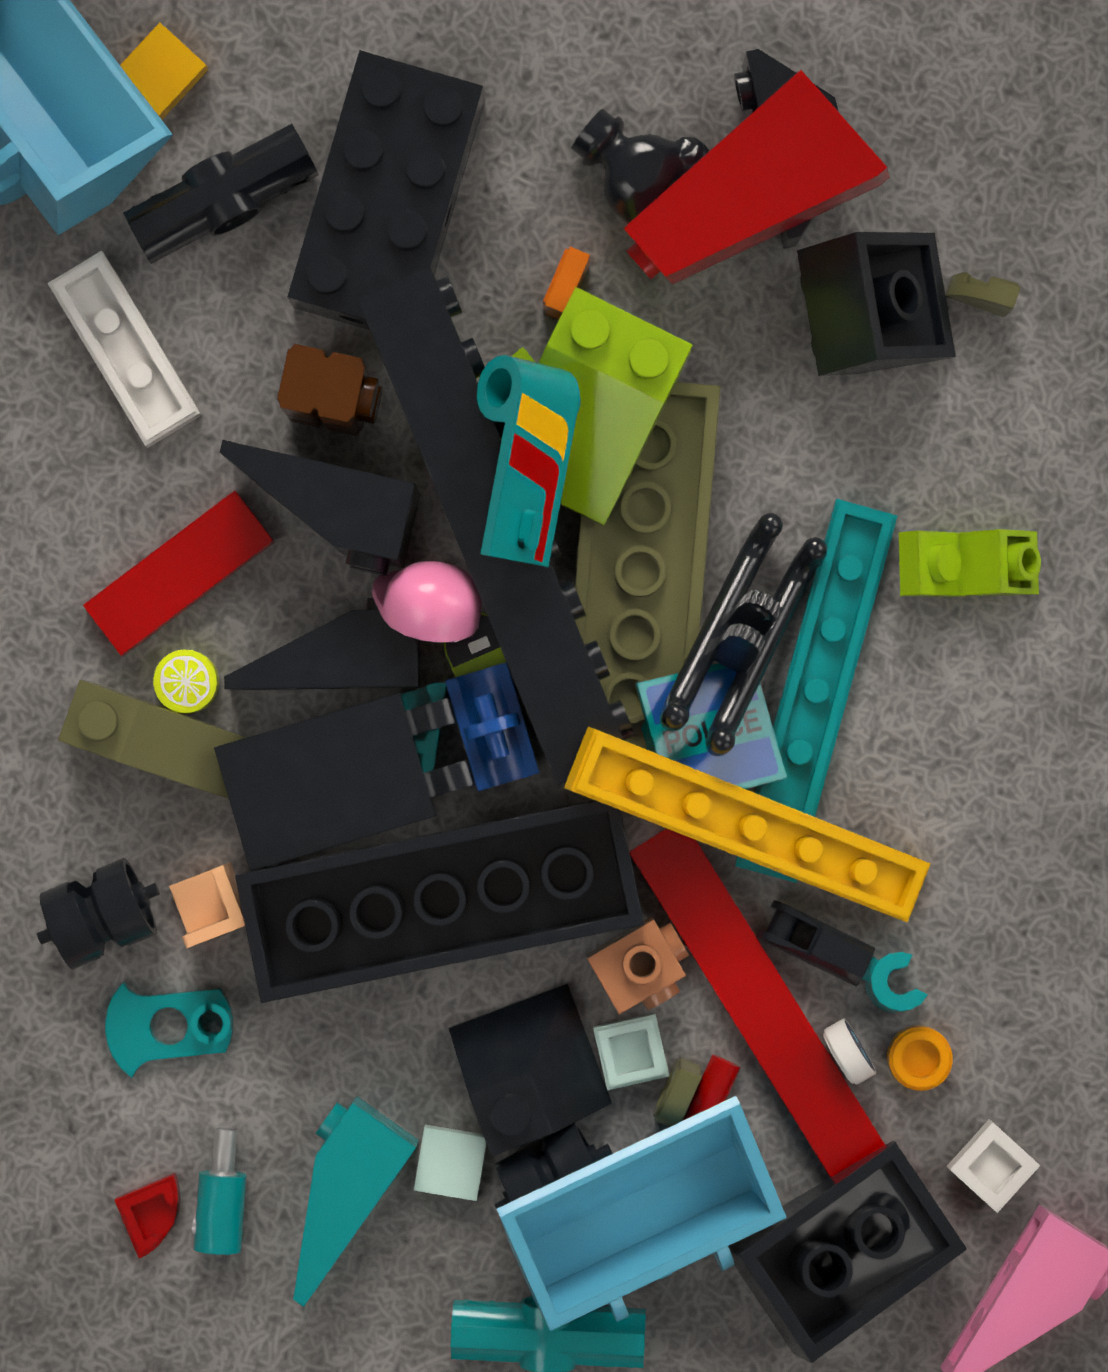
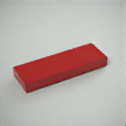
M234 490L83 604V607L120 656L124 657L274 544L275 541L238 492Z

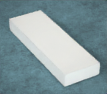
M100 251L48 283L147 448L202 416L103 251Z

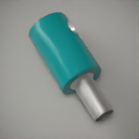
M215 1128L212 1170L199 1172L197 1206L192 1225V1235L194 1238L193 1250L200 1253L216 1255L241 1253L247 1175L234 1171L237 1129Z

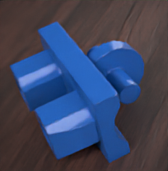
M507 662L445 680L478 791L540 773Z

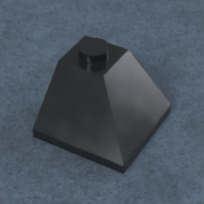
M568 983L448 1028L470 1100L491 1156L553 1134L612 1104Z

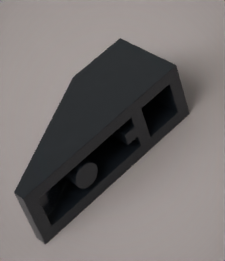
M367 598V610H351L224 676V689L238 691L421 688L420 640L405 636L392 629L382 618L374 599Z

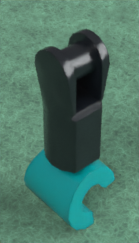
M773 900L770 907L775 910V913L767 930H759L756 937L856 987L861 980H864L867 995L872 1003L882 1011L890 1013L909 1011L922 1004L928 994L918 989L899 995L892 992L888 987V975L892 971L907 967L913 954L895 952L877 959L873 957L875 947L785 903ZM798 922L815 930L806 950L789 942Z

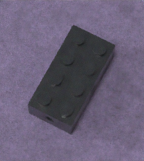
M359 50L287 298L293 308L370 330L358 302V296L431 267L433 275H435L485 104L484 88L482 85Z

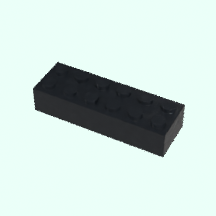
M596 800L261 868L235 875L261 1003L644 925L621 810Z

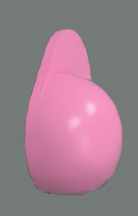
M437 561L417 562L399 571L388 572L387 576L381 575L373 582L372 596L382 618L392 629L405 636L422 641L452 642L472 636L479 628L481 598L471 575L465 569L456 565Z

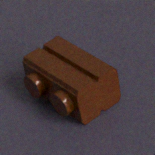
M294 343L291 349L287 351L277 401L291 422L317 428L324 423L328 430L356 436L360 430L362 431L364 422L375 424L381 401L382 387L378 386L379 379L370 377L362 358L332 352L328 358L322 349Z

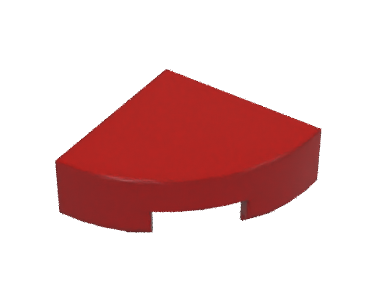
M176 1172L114 1199L139 1259L157 1248L172 1225L174 1226L178 1202L180 1207L181 1197Z

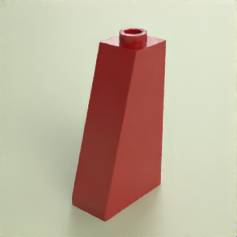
M800 70L623 228L635 241L626 252L651 280L662 272L673 285L881 186L890 178L888 167L805 73Z

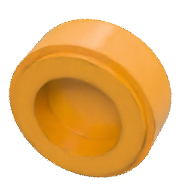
M914 1025L906 1027L893 1037L888 1046L887 1064L889 1070L899 1083L909 1089L916 1091L933 1089L948 1077L952 1068L953 1055L948 1041L939 1032L928 1026Z

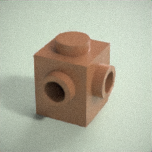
M652 916L644 920V925L632 927L586 954L587 960L619 1015L640 1002H643L646 1009L650 1010L678 994L680 989L676 981L686 976L679 962L689 956L672 924L668 923L659 929Z

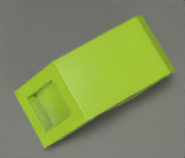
M994 529L960 533L921 530L898 532L900 596L971 597L1039 595L1038 574L1041 569V557L1038 550L1037 531Z

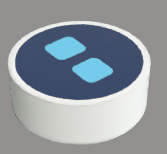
M844 1018L824 1029L825 1033L823 1036L833 1057L852 1084L858 1085L876 1074L874 1065L866 1050Z

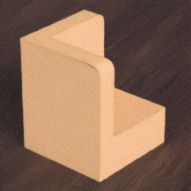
M231 862L169 886L187 932L186 935L182 936L186 949L245 926L235 879L236 874Z

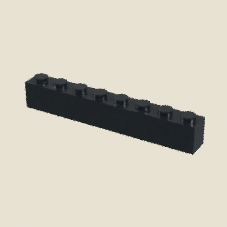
M431 267L358 296L357 299L557 785L567 781L588 727L621 740H626L635 736L621 700L611 704L607 701L599 680L611 675L597 641L594 640L584 644L575 620L585 617L586 614L572 580L560 584L551 561L549 562V567L481 554L505 423L492 421L484 417L479 409L477 401L478 382L476 379L481 376L485 368L474 339L470 338L461 342L451 318L461 314L462 310L448 276L436 281ZM555 537L550 560L562 556Z

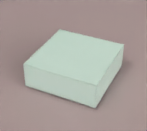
M655 1012L593 1026L607 1091L669 1077Z
M425 1125L414 1191L477 1201L486 1148L484 1135Z

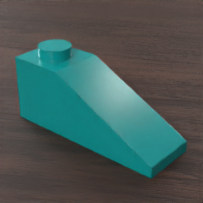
M356 1096L348 1109L337 1102L315 1133L324 1140V1143L315 1156L293 1300L303 1307L414 1152L419 1139L358 1096Z

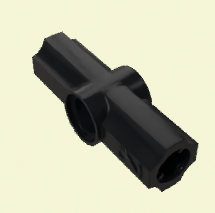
M291 123L235 154L229 151L222 152L199 162L182 175V182L151 196L146 201L123 212L148 261L152 264L209 233L212 236H217L241 226L254 218L261 211L263 204L288 193V191L301 184L309 182L319 174L299 134Z

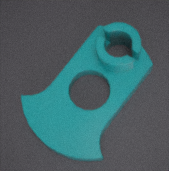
M124 982L113 995L107 1009L105 1019L107 1045L119 1067L131 1078L134 1077L138 1068L147 1061L226 1053L233 1034L232 1009L221 988L141 995L132 991ZM166 1007L181 1011L188 1024L184 1038L174 1044H166L159 1041L151 1028L155 1013ZM210 1009L222 1018L223 1026L218 1033H210L203 1027L202 1017Z

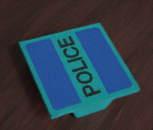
M720 663L711 665L689 710L688 722L676 732L666 731L661 726L660 713L679 673L635 684L645 719L641 730L647 750L744 789L787 778L761 684H759L735 733L734 747L729 753L720 757L713 756L708 752L705 741L713 719L735 677V671Z

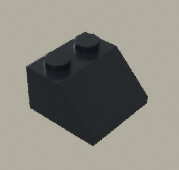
M854 232L797 250L801 272L800 283L805 295L812 336L811 347L816 359L818 376L861 374L956 357L935 233Z

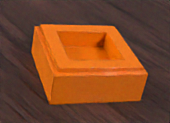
M571 246L569 249L565 248L543 300V310H545L546 315L557 320L560 319L575 287L580 289L590 265V254Z

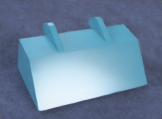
M0 0V205L11 203L27 194L56 234L60 235L110 205L173 134L70 0Z
M736 1096L497 1208L512 1252L530 1293L550 1331L607 1304L615 1320L618 1322L629 1316L622 1299L623 1296L658 1279L661 1280L673 1272L711 1254L714 1255L720 1270L724 1271L734 1266L729 1245L787 1218Z

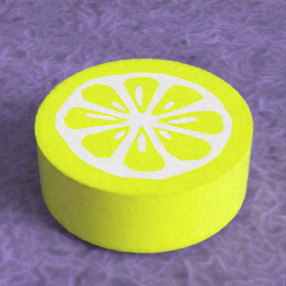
M177 650L168 654L159 662L154 673L153 686L158 699L164 706L175 712L189 714L199 712L212 703L219 689V675L213 662L204 654L193 650Z

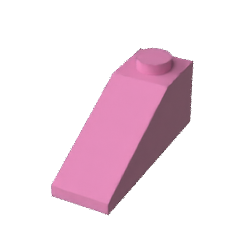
M1039 1204L940 1366L943 1372H984L1082 1311L1089 1298L1093 1300L1099 1299L1108 1287V1247Z

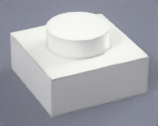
M990 1119L947 1165L949 1170L997 1213L1040 1166Z

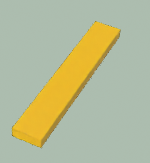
M588 727L564 788L907 923L931 864L591 727Z

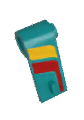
M508 355L496 356L485 366L477 385L478 406L484 417L492 421L505 423L481 554L549 567L576 418L581 403L578 382L571 372L564 369Z

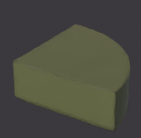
M962 272L952 276L946 297L1005 317L1014 309L1021 287L1018 286V283L993 276L987 283L972 278L968 272Z

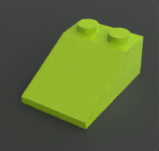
M575 287L538 363L571 372L578 382L581 403L577 413L560 505L605 526L690 356L693 344Z

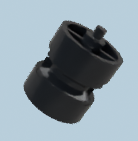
M122 858L96 869V872L93 873L91 886L85 887L75 880L40 893L39 897L47 929L37 933L38 940L41 945L53 941L67 966L74 970L100 959L104 955L105 943L112 940L120 947H124L157 934V927L150 907V899L160 895L159 888L156 883L144 887L128 860Z
M575 1122L544 1137L542 1150L534 1152L525 1147L496 1162L495 1168L505 1189L503 1192L504 1199L494 1204L496 1210L612 1155L613 1152L610 1146L606 1144L596 1149L594 1144L589 1146Z

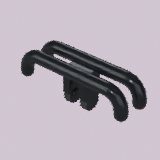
M774 513L762 515L744 542L660 713V724L666 731L676 732L688 722L689 710L713 661L735 671V677L713 719L705 741L708 752L716 757L726 755L734 747L735 733L808 583L827 555L828 547L826 542L818 537L806 540L792 560L774 597L763 591L750 590L748 592L763 560L783 528L781 518Z

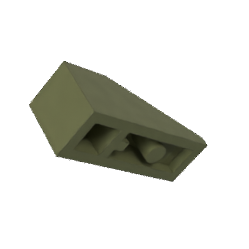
M79 680L58 741L229 799L214 747L247 737L95 682Z

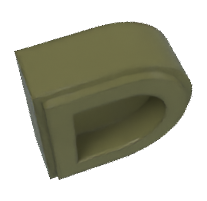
M682 1057L679 1060H675L654 1109L653 1116L655 1121L668 1127L682 1121L702 1078L700 1065Z

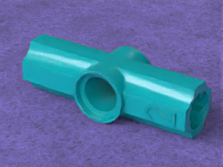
M532 1296L523 1298L521 1303L472 1301L468 1299L454 1300L450 1342L451 1359L519 1362L518 1364L521 1368L532 1372H568L574 1370L576 1365L644 1368L646 1308H627L629 1316L617 1322L610 1307L602 1306L550 1331Z

